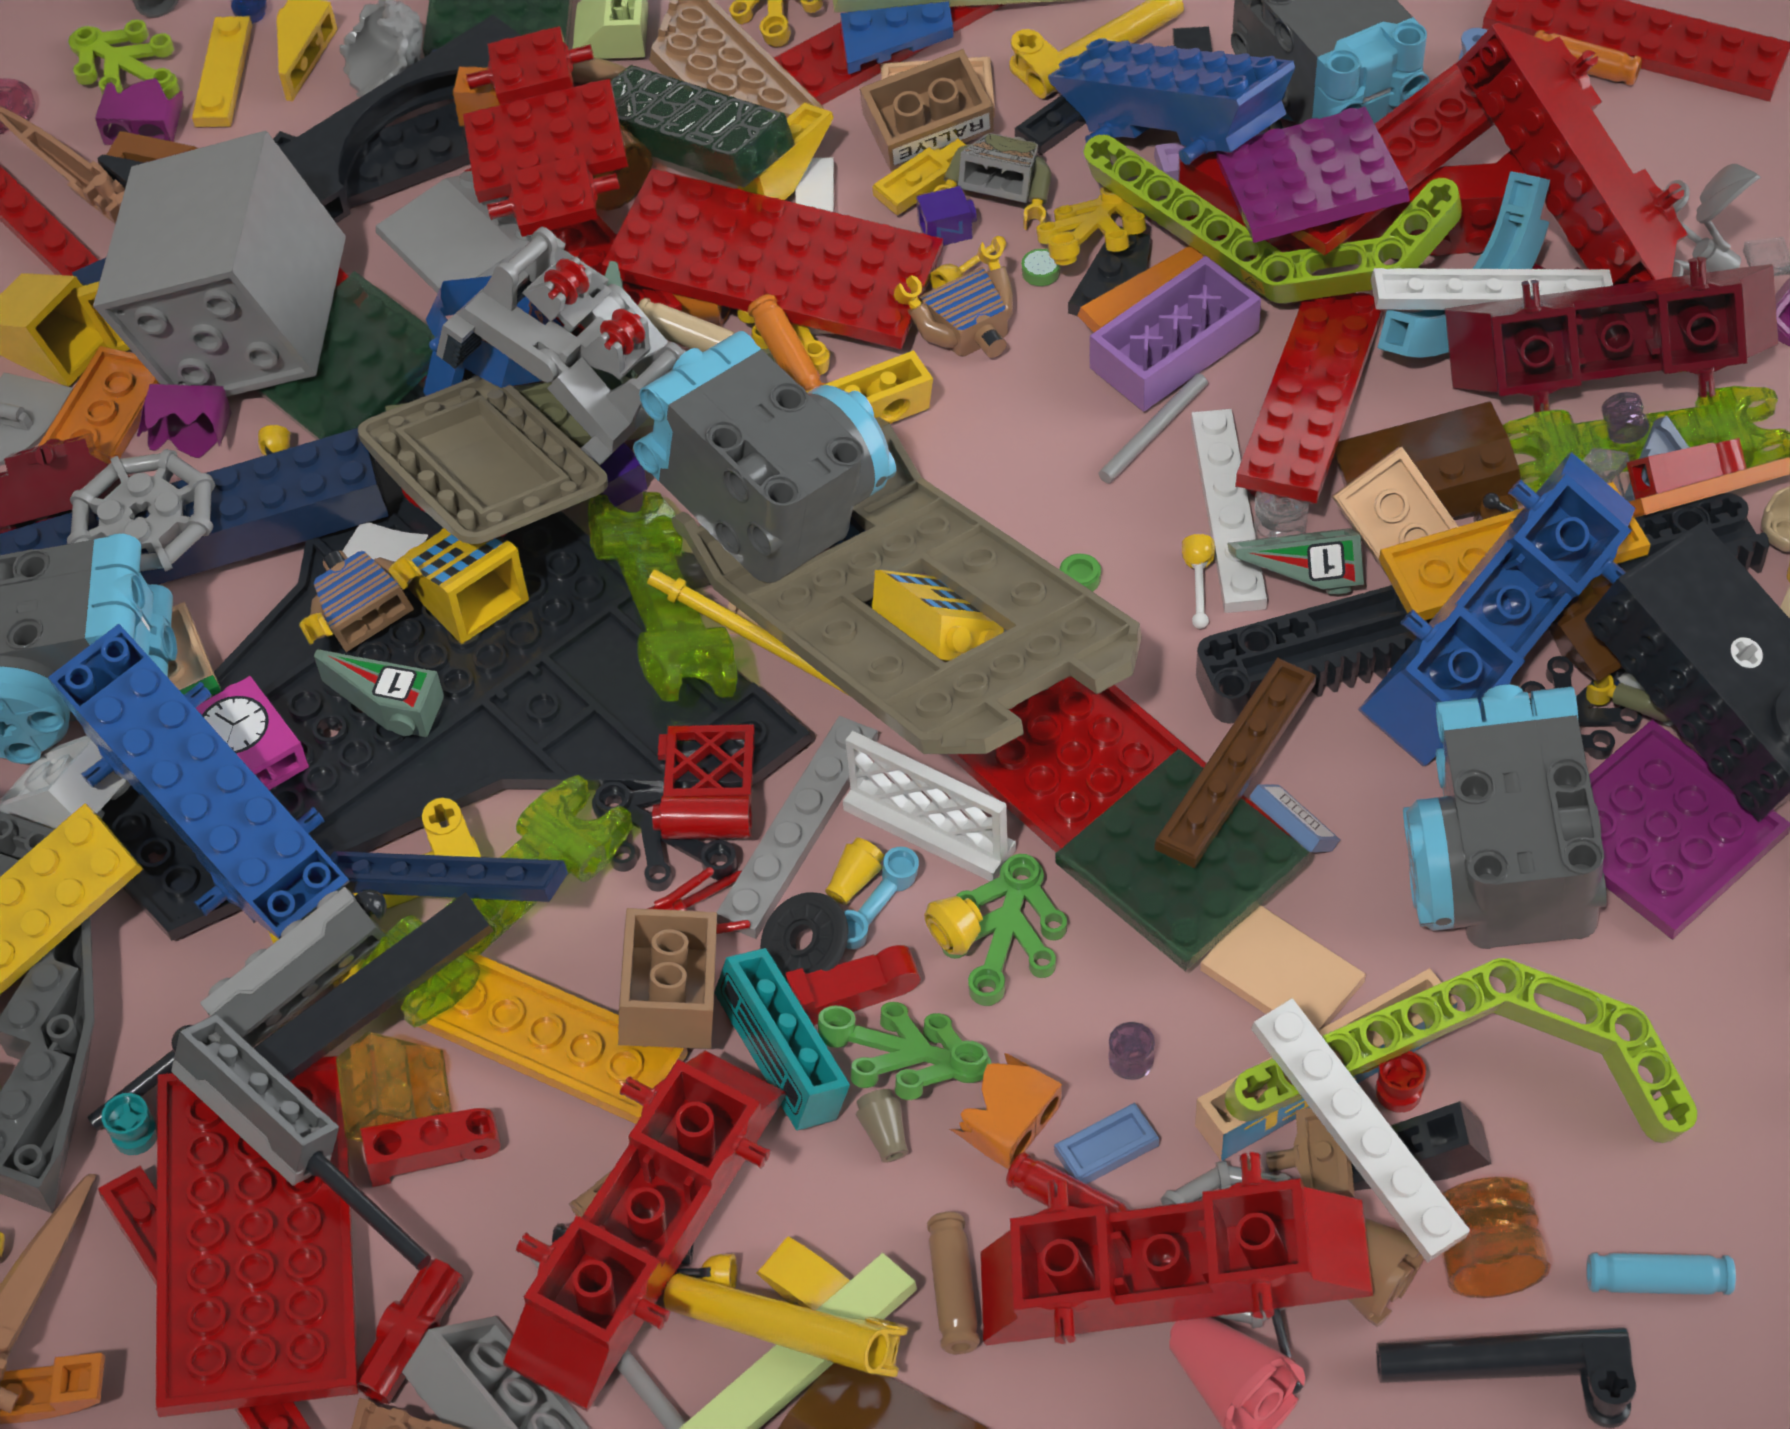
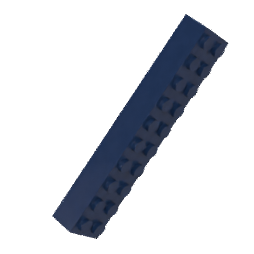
M358 428L207 472L215 482V487L211 492L210 521L213 523L211 533L208 536H202L172 564L173 569L165 572L164 568L140 571L148 585H159L389 516L375 458L360 441ZM183 480L170 483L177 489L188 485ZM194 501L186 505V510L183 509L184 516L190 517L194 514ZM148 510L141 511L133 520L139 516L145 519L150 514ZM89 512L88 531L99 526V517L95 513ZM72 513L1 533L0 555L66 545L67 538L71 534ZM146 548L141 549V554H149Z

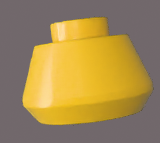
M952 896L931 901L928 903L924 914V919L930 933L937 943L949 954L964 955L981 932L979 924L983 920L981 912L969 898L963 900L958 896Z

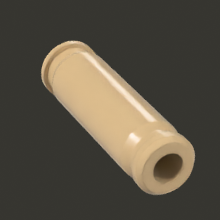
M643 298L638 305L666 340L689 349L698 348L704 352L735 333L664 304L652 303L648 298Z

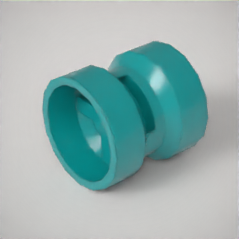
M122 1093L106 1103L102 1110L101 1119L117 1150L129 1156L139 1155L148 1151L157 1140V1124L143 1098L133 1093Z

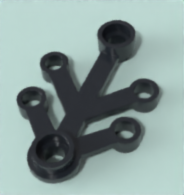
M1555 656L1548 661L1546 678L1553 684L1554 689L1572 687L1573 663L1564 656ZM1555 668H1561V669L1565 670L1566 672H1565V673H1558V672H1555L1553 669H1555ZM1619 668L1610 674L1614 679V685L1621 683L1618 678L1626 672L1624 669ZM1528 681L1521 686L1523 692L1528 693L1546 690L1541 683L1536 681ZM1587 687L1576 696L1579 726H1615L1618 731L1625 734L1635 733L1639 729L1642 713L1623 706L1619 708H1591L1594 704L1590 703L1586 698ZM1628 716L1633 718L1634 721H1625L1621 717ZM1595 730L1590 735L1581 734L1584 751H1587L1591 757L1604 760L1612 755L1615 738L1610 732ZM1603 742L1607 747H1598L1594 743Z
M607 782L597 789L592 799V808L595 816L600 821L609 824L612 842L609 856L611 865L615 870L626 872L633 869L637 863L635 848L631 843H628L627 821L641 829L647 861L644 875L646 884L652 891H664L672 883L670 867L664 862L661 841L700 862L703 871L708 867L713 868L714 874L711 876L713 879L720 880L735 871L737 867L736 853L734 847L729 842L714 840L705 844L697 839H662L661 831L653 830L652 813L650 814L641 809V807L661 803L664 787L631 791L620 782ZM614 803H618V804H619V805L614 806V807H608L609 805L614 804ZM623 853L630 855L624 860L617 859V856ZM716 862H725L723 865L714 866ZM657 873L665 874V876L659 880L651 878L654 874Z

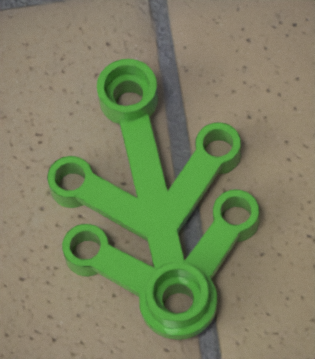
M1015 854L1009 857L1000 869V877L972 891L965 890L956 895L963 900L966 898L972 900L980 912L981 905L1006 895L1002 907L982 916L983 920L979 922L981 932L975 939L976 941L994 932L984 965L975 968L968 978L969 995L974 1002L982 1006H992L998 1003L1004 996L1005 978L1002 970L1013 935L1028 955L1029 970L1034 976L1046 978L1051 976L1056 969L1055 953L1042 944L1021 913L1024 898L1039 915L1041 934L1048 940H1059L1065 936L1067 932V918L1063 912L1055 909L1041 889L1044 881L1043 868L1035 858L1028 854ZM1020 875L1028 877V879L1018 880L1015 878ZM1055 921L1060 923L1061 926L1049 928L1046 924ZM942 948L944 954L950 958L957 959L964 956L949 954ZM1047 959L1050 963L1045 966H1039L1035 961ZM983 987H991L994 989V991L987 993L981 992L979 990Z
M899 1002L885 1003L881 1007L880 1025L887 1031L897 1032L900 1036L898 1037L855 1025L856 1018L854 1013L843 1006H829L819 1013L818 1033L827 1046L840 1048L847 1045L848 1042H853L890 1052L873 1058L860 1057L852 1062L851 1082L861 1088L875 1086L878 1082L879 1074L922 1062L934 1064L917 1071L904 1069L897 1073L895 1080L896 1095L905 1100H915L922 1095L923 1087L952 1078L963 1083L983 1080L987 1064H991L986 1048L974 1041H962L951 1027V1019L944 1014L933 1013L928 1015L924 1020L922 1035L909 1018L908 1009L904 1004ZM928 1041L932 1043H941L944 1049L932 1046L928 1043Z

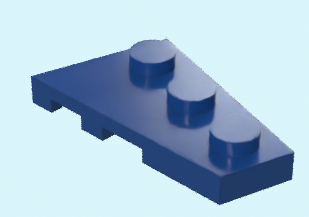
M949 1L840 13L848 74L859 71L860 64L875 59L878 64L891 60V54L906 48L916 51L953 38V23Z

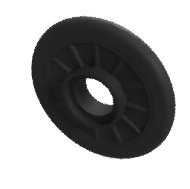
M817 892L797 894L784 901L773 911L763 929L760 949H767L785 980V973L803 968L805 974L821 969L823 971L831 970L840 962L847 946L848 923L845 913L834 899L825 894ZM805 929H811L813 937L810 944L804 949L797 950L796 939L798 935Z

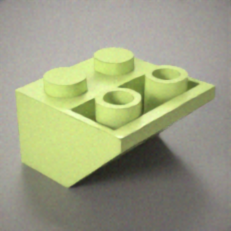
M581 0L576 6L573 48L591 44L594 57L599 59L645 57L649 10L648 0Z

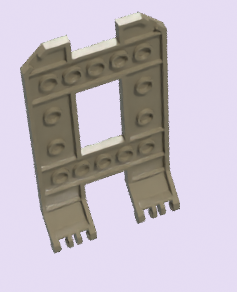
M881 417L875 419L882 429L888 450L895 460L896 474L887 480L881 490L853 507L851 516L866 531L811 558L776 582L766 583L753 577L702 525L698 527L694 518L688 513L682 512L672 517V524L676 532L687 541L715 591L923 754H987L1024 734L1021 719L1009 711L1018 703L1049 689L1069 676H1072L1098 694L1133 675L1142 639L1140 623L923 479L890 423ZM875 570L911 574L925 572L929 576H934L1007 631L945 663L865 604L873 599Z

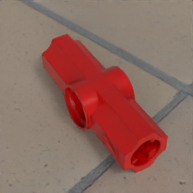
M436 1258L430 1260L425 1268L419 1270L401 1301L392 1302L383 1312L376 1329V1341L358 1369V1390L367 1398L379 1404H390L406 1378L402 1373L403 1369L427 1331L441 1327L440 1320L464 1283L462 1274L454 1270L449 1264Z

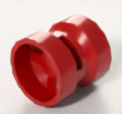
M1408 1051L1379 1065L1376 1097L1379 1103L1387 1110L1405 1113L1413 1110L1420 1103L1423 1094V1084L1426 1078V1065L1422 1058L1415 1052Z

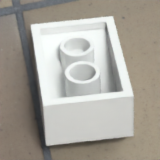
M86 735L44 750L40 758L25 771L0 799V811L51 829H56L84 803L89 805L102 819L105 814L102 810L104 805L110 799L115 800L121 796L131 784L114 772L95 785L94 788L84 780L81 773L101 759L98 747Z

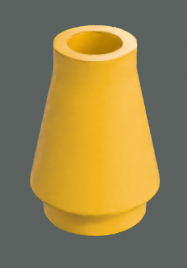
M856 837L852 844L847 843L832 879L825 889L826 894L836 902L847 905L851 898L882 870L881 863L884 860L882 851L871 842L860 837Z

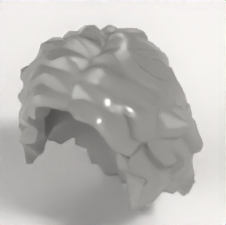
M379 0L377 4H366L359 14V23L344 37V45L341 44L339 47L340 53L344 56L346 62L343 70L350 79V86L358 91L357 97H362L420 60L423 25L419 21L420 17L417 12L412 11L409 6L401 1Z

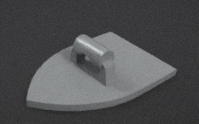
M9 373L2 374L0 377V466L5 464L4 458L11 453L34 448L41 442L72 392V387Z

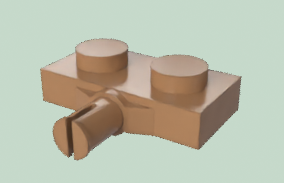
M1311 1108L1295 1110L1297 1134L1292 1149L1267 1152L1266 1157L1268 1159L1269 1171L1274 1172L1296 1167L1301 1175L1304 1187L1347 1197H1355L1352 1165L1349 1158Z

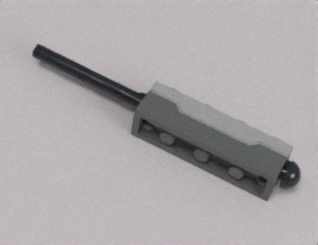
M346 887L340 891L327 894L320 900L317 909L304 920H297L288 925L281 933V938L268 949H261L253 953L246 960L245 967L233 977L224 978L213 985L208 992L209 996L201 1001L200 1004L210 1017L217 1014L251 1047H254L388 939L387 935L372 917L374 914L380 920L384 916L387 908L384 896L374 889H364L354 895ZM173 1049L113 1097L122 1093H133L142 1097L158 1084L159 1074L172 1073V1065L175 1060ZM108 1101L87 1116L90 1123L98 1131L104 1127L101 1119L102 1110Z
M217 1014L197 1024L184 1025L175 1031L171 1040V1046L175 1053L171 1072L294 1186L312 1175L319 1177L417 1270H422L429 1264L431 1255L330 1162V1154L333 1152L339 1129L337 1124Z

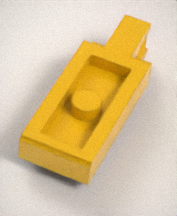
M956 139L941 150H933L928 147L874 183V186H872L873 196L898 216L917 203L916 196L931 193L937 186L946 183L944 176L958 148L966 146V144Z

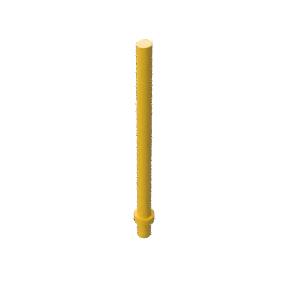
M656 569L651 573L647 584L668 595V601L674 604L677 601L683 603L845 693L768 631L687 587V581L680 577L674 580Z

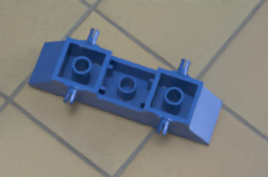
M1100 38L1090 42L1086 46L1087 50L1080 55L1063 60L1059 64L1060 68L1048 75L1050 83L1082 115L1089 132H1093L1085 137L1086 143L1097 135H1108L1113 138H1136L1149 128L1176 131L1181 145L1186 146L1179 150V157L1184 164L1189 165L1202 154H1207L1211 151L1231 153L1286 115L1282 100L1285 98L1284 93L1295 70V65L1291 60L1275 59L1274 56L1254 57L1248 53L1235 55L1226 54L1224 51L1208 52L1201 51L1199 48L1180 49L1173 45L1161 47L1153 46L1152 43L1134 44L1130 43V41L1115 42L1108 41L1106 38Z
M1572 452L1564 458L1536 493L1522 479L1516 482L1513 488L1509 490L1508 494L1512 495L1524 506L1522 511L1429 624L1415 610H1411L1405 616L1406 618L1401 621V625H1404L1417 638L1358 709L1422 766H1426L1436 757V749L1443 748V743L1440 742L1438 733L1436 702L1478 698L1481 712V697L1484 696V693L1495 686L1510 685L1513 675L1525 662L1523 658L1573 597L1578 596L1593 578L1601 574L1614 584L1620 576L1626 573L1613 560L1619 545L1632 531L1628 528L1635 507Z
M117 624L48 677L50 683L82 725L85 734L99 749L101 759L81 773L84 780L94 788L95 785L112 772L126 779L140 795L143 794L196 854L197 860L211 874L215 886L201 898L194 901L195 905L205 916H208L211 911L225 900H228L230 903L240 907L253 923L258 922L280 939L281 933L288 925L297 920H304L317 909V905L323 897L331 892L341 890L349 883V879L309 835L312 830L325 822L320 813L317 814V810L312 807L311 810L296 821L197 711V706L212 697L209 690L204 687V684L199 682L183 695L120 624Z

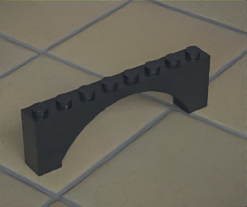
M491 15L286 143L280 149L333 220L338 223L351 214L345 191L350 170L366 143L380 130L403 115L426 105L454 99L453 91L459 67L488 68L490 57L487 44L522 35L495 15Z

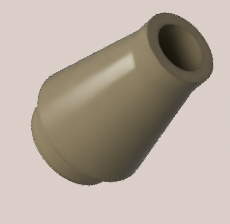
M891 1089L875 1090L859 1098L856 1102L859 1109L856 1112V1117L879 1152L882 1162H893L906 1156L908 1149L905 1144L900 1099L893 1096Z

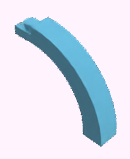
M1510 171L1496 225L1482 255L1472 269H1532L1549 226V221L1541 220L1540 217L1550 180ZM1387 309L1377 348L1407 357L1419 358L1448 353L1445 310L1398 311Z

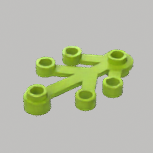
M139 19L129 21L124 29L102 32L96 27H80L70 35L68 40L70 49L79 57V62L73 68L76 80L81 85L94 83L98 78L94 58L100 56L104 59V77L98 83L102 95L107 83H113L117 93L123 91L120 81L121 68L143 81L156 78L165 96L170 100L180 91L176 75L166 68L154 70L136 60V58L151 56L163 58L171 55L174 51L171 37L168 34L160 33L154 35L150 39V43L138 44L144 42L149 36L145 22ZM128 41L137 44L122 47H113L110 45Z

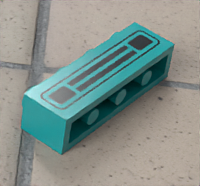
M763 948L726 957L714 994L766 1081L786 1092L781 1106L796 1131L837 1120L850 1084L767 949Z

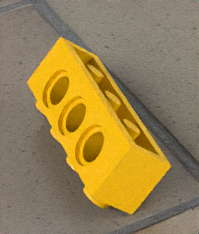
M913 350L824 385L834 386L846 392L859 391L870 402L875 418L881 417L888 423H893L929 409L933 377Z

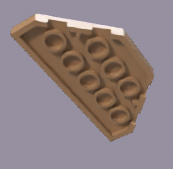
M670 0L667 14L664 15L659 28L658 37L651 48L649 61L663 75L677 80L675 85L681 82H688L701 88V93L710 91L725 96L727 98L725 102L738 98L753 104L754 107L744 116H747L757 107L770 108L781 113L772 122L776 124H781L804 102L824 109L805 88L714 0ZM681 84L676 87L677 89L683 87L679 91L688 100L699 91L688 85ZM704 93L706 95L698 98V100L711 106L718 105L723 101L722 98L708 93ZM731 101L725 106H728L729 109L737 113L740 102ZM744 104V105H743L742 110H741V114H743V113H745V112L747 111L746 108H747V106H749V105H747V104ZM757 109L749 116L764 121H771L775 118L773 117L774 113L764 109Z

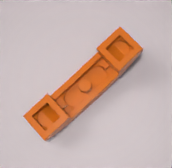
M100 1352L55 1357L54 1366L5 1371L0 1387L18 1394L19 1397L11 1413L0 1409V1424L22 1423L58 1417L99 1403L101 1400L105 1362L104 1354Z

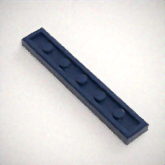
M334 851L329 857L349 879V883L344 887L351 893H358L364 889H374L381 894L458 898L466 892L473 899L550 902L568 874L564 861L342 851Z

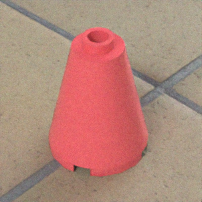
M1211 1317L1176 1321L1170 1331L1169 1348L1223 1429H1276L1284 1422L1298 1401V1398L1292 1394L1297 1381L1304 1386L1305 1375L1303 1368L1292 1358Z

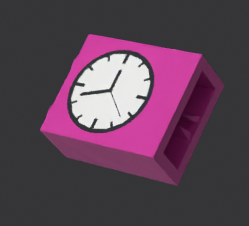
M251 676L238 683L229 685L222 692L196 707L197 711L268 790L309 767L300 741Z

